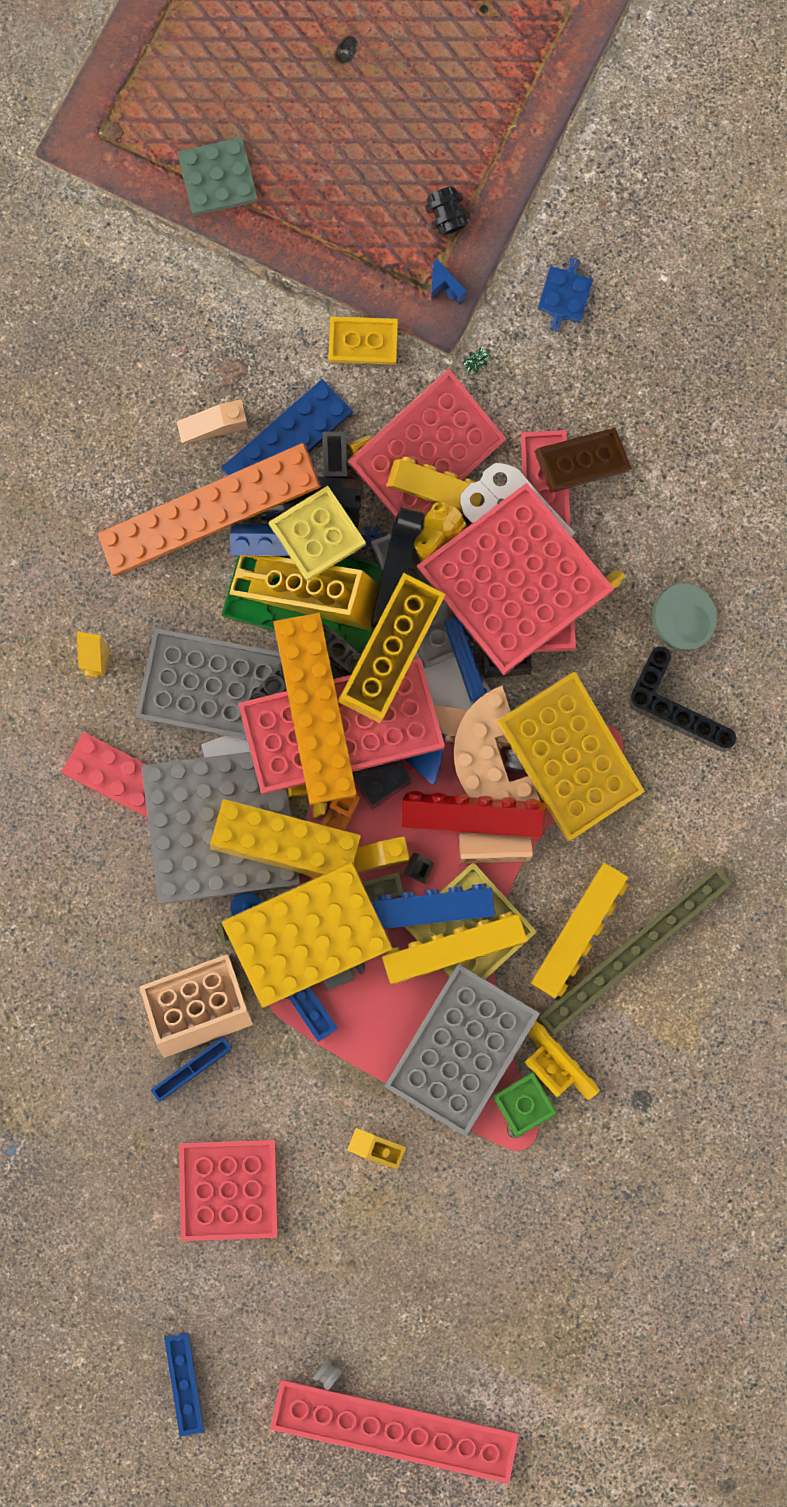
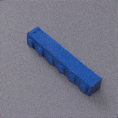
M455 617L446 620L444 626L470 703L473 705L488 692L483 687V677L477 670L479 666L478 662L474 661V651L468 643L469 636L463 629L465 627Z
M222 1037L152 1088L151 1092L158 1102L163 1101L233 1050L225 1037Z

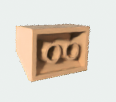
M472 832L459 833L460 864H471L473 862H530L533 857L531 837Z

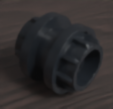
M446 187L437 190L426 199L428 203L425 206L427 214L434 213L436 218L431 222L433 230L437 229L438 233L442 236L457 232L468 224L467 217L470 214L468 209L460 208L459 203L464 198L462 193H457L456 188Z

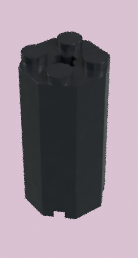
M317 476L320 488L263 512L262 520L270 522L328 486L358 529L362 480Z

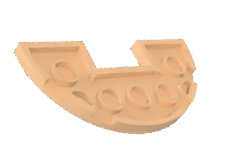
M500 686L479 698L466 712L458 727L454 743V762L458 778L465 792L471 798L490 796L493 799L499 800L510 797L515 798L516 801H526L528 799L540 801L537 790L529 776L511 782L508 780L495 737L504 735L496 720L510 712L503 686Z

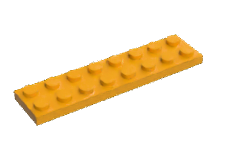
M320 613L273 621L309 804L313 805L355 797L357 794Z

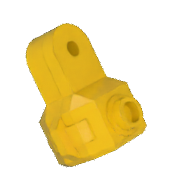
M436 502L425 516L423 522L425 528L414 542V547L420 560L424 561L467 528L462 513L455 506Z

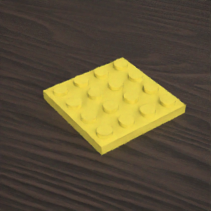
M474 862L440 893H448V888L459 886L463 887V891L472 890V885L486 883V888H492L495 916L404 926L417 941L422 940L424 944L432 941V936L444 933L445 937L453 935L454 929L463 926L472 929L477 927L476 923L479 921L490 919V922L500 920L499 915L512 912L513 915L519 914L527 941L537 933ZM524 944L463 962L460 965L486 979ZM457 965L444 968L443 970L450 977Z

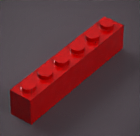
M411 791L406 793L402 800V827L542 838L545 831L546 803L536 799L516 801L515 798L507 797L499 800L493 799L490 796L471 798L466 794L446 796V794L440 792L429 795L423 794L420 791Z

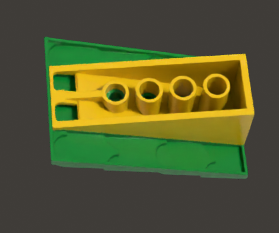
M238 555L221 616L233 621L275 631L273 621L320 613L322 624L329 626L358 653L362 654L375 628L370 626L382 577V569L379 563L347 556L306 582L290 556ZM334 646L335 648L343 649L341 646Z

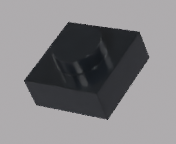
M414 852L404 874L425 884L434 863Z

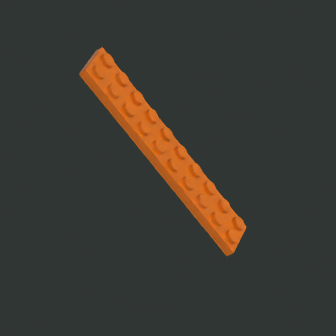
M301 443L98 533L111 574L118 576L314 491L321 486L307 447L304 443Z

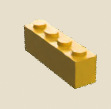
M408 457L394 460L386 487L432 503L443 502L447 505L455 506L463 513L460 494L471 482L476 483L477 481L471 479L459 480L457 479L458 475L444 471V474L436 472V467L424 464L423 467L416 465V460ZM472 494L470 503L475 507H479L482 494Z

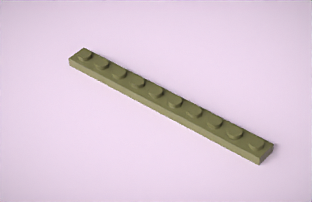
M716 866L541 1014L538 1019L554 1036L731 886V881Z

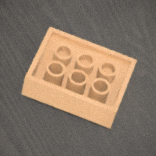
M228 954L139 987L156 1045L163 1058L253 1025Z

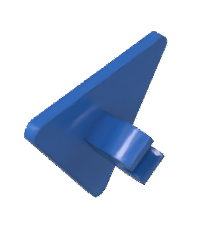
M442 734L443 741L445 743L446 736ZM443 749L405 758V760L431 784H436L441 768L440 763L443 757Z

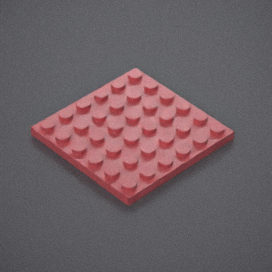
M525 483L417 565V569L434 589L446 594L443 599L445 604L503 675L614 591L613 586L528 483Z

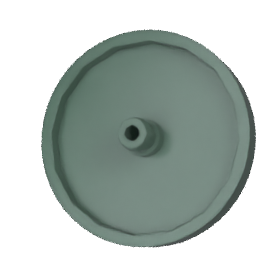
M680 583L666 588L656 598L652 609V623L656 634L663 643L676 650L688 651L699 648L710 640L716 628L717 613L712 599L702 588L689 583Z

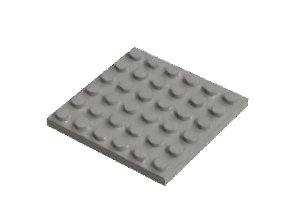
M251 752L141 765L159 905L300 886L298 872L210 849V842L222 799L290 816L287 789L261 795Z

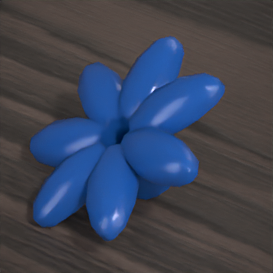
M376 525L372 531L369 527L364 526L366 535L361 536L365 540L366 545L362 547V550L371 547L372 553L375 554L371 541L387 536V533H379V525Z

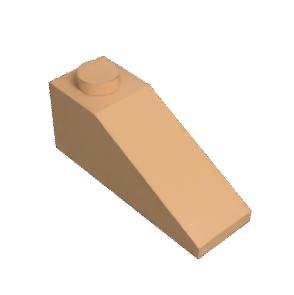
M242 400L219 404L177 421L182 444L248 429Z

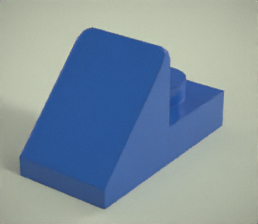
M436 259L433 261L431 299L444 290L450 300H455L460 305L466 300L467 291Z

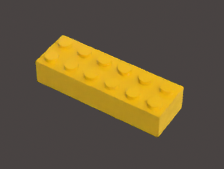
M403 573L338 700L339 703L381 723L446 594Z
M222 799L210 842V849L305 875L320 877L350 862L354 863L361 835Z

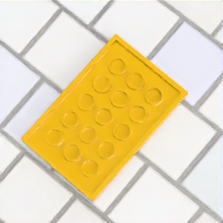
M571 672L496 720L542 800L546 803V807L566 841L576 838L645 792L576 672Z
M353 862L222 921L223 927L262 1008L392 950V945Z

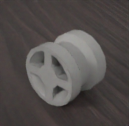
M506 749L507 762L504 763V768L515 772H526L513 749Z
M326 1359L313 1376V1379L323 1383V1387L328 1391L341 1375L342 1370L334 1368L331 1361Z

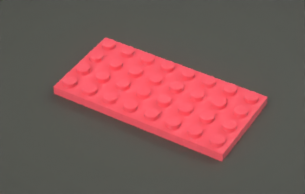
M421 658L412 660L381 723L338 702L352 772L445 749ZM351 675L333 679L337 700H339ZM287 691L238 703L261 795L305 784Z

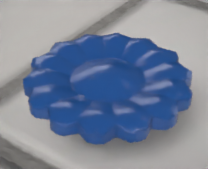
M250 892L235 895L234 899L230 902L231 914L234 916L260 904V897Z

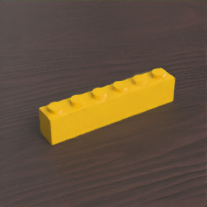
M606 863L601 865L529 985L552 999H555L557 995L562 997L568 987L565 981L569 975L574 977L580 967V964L577 963L581 955L586 957L592 947V944L589 943L593 935L598 937L604 927V924L601 923L605 915L610 917L617 905L613 903L617 895L622 897L629 885L625 883L628 876Z
M512 912L499 915L500 920L490 922V919L477 922V927L472 929L463 926L454 929L453 935L445 937V934L441 933L432 936V941L423 944L422 940L409 943L408 949L400 951L399 947L387 951L386 955L382 956L390 985L526 943L527 938L519 914L513 915Z

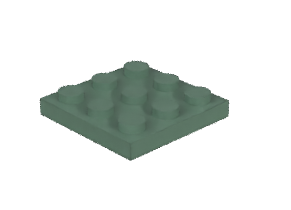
M243 137L177 152L193 217L258 202Z

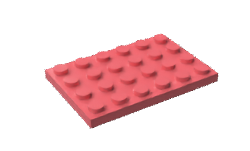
M447 369L347 462L395 518L400 507L422 511L425 515L435 503L386 487L394 460L408 457L416 460V465L423 467L424 464L436 467V472L444 474V471L458 475L457 479L463 480L499 447L506 438L453 372Z

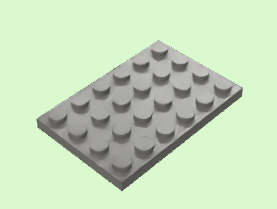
M154 628L135 718L247 740L238 703L249 701L250 696L281 663L280 654L278 651ZM271 682L268 685V689L275 693L281 689V685L278 682Z
M457 964L384 1087L466 1137L540 1013L464 966Z

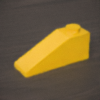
M77 631L79 669L86 677L98 678V675L105 676L110 652L109 647L101 635Z
M405 837L393 838L358 847L353 863L357 873L409 863Z

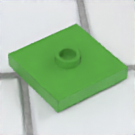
M534 1072L492 1096L516 1138L558 1114Z

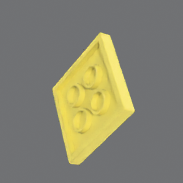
M328 486L269 522V526L306 582L366 545L365 540Z

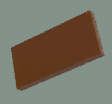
M616 428L540 447L534 451L550 493L626 473L632 469Z

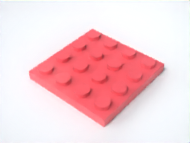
M275 1140L179 1143L181 1241L278 1238Z

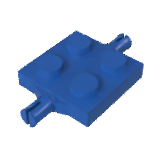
M571 258L568 270L554 266L549 268L537 310L554 317L550 327L551 331L555 329V332H559L562 320H570L580 323L582 320L593 279L577 273L580 263L579 259L575 261V258Z

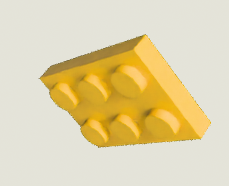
M330 316L328 363L396 365L398 319Z

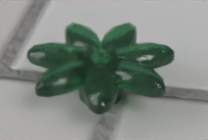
M479 348L476 354L472 351L469 352L470 358L463 361L464 365H468L465 369L466 372L474 369L478 373L481 367L488 364L484 359L489 356V352L483 353V348Z

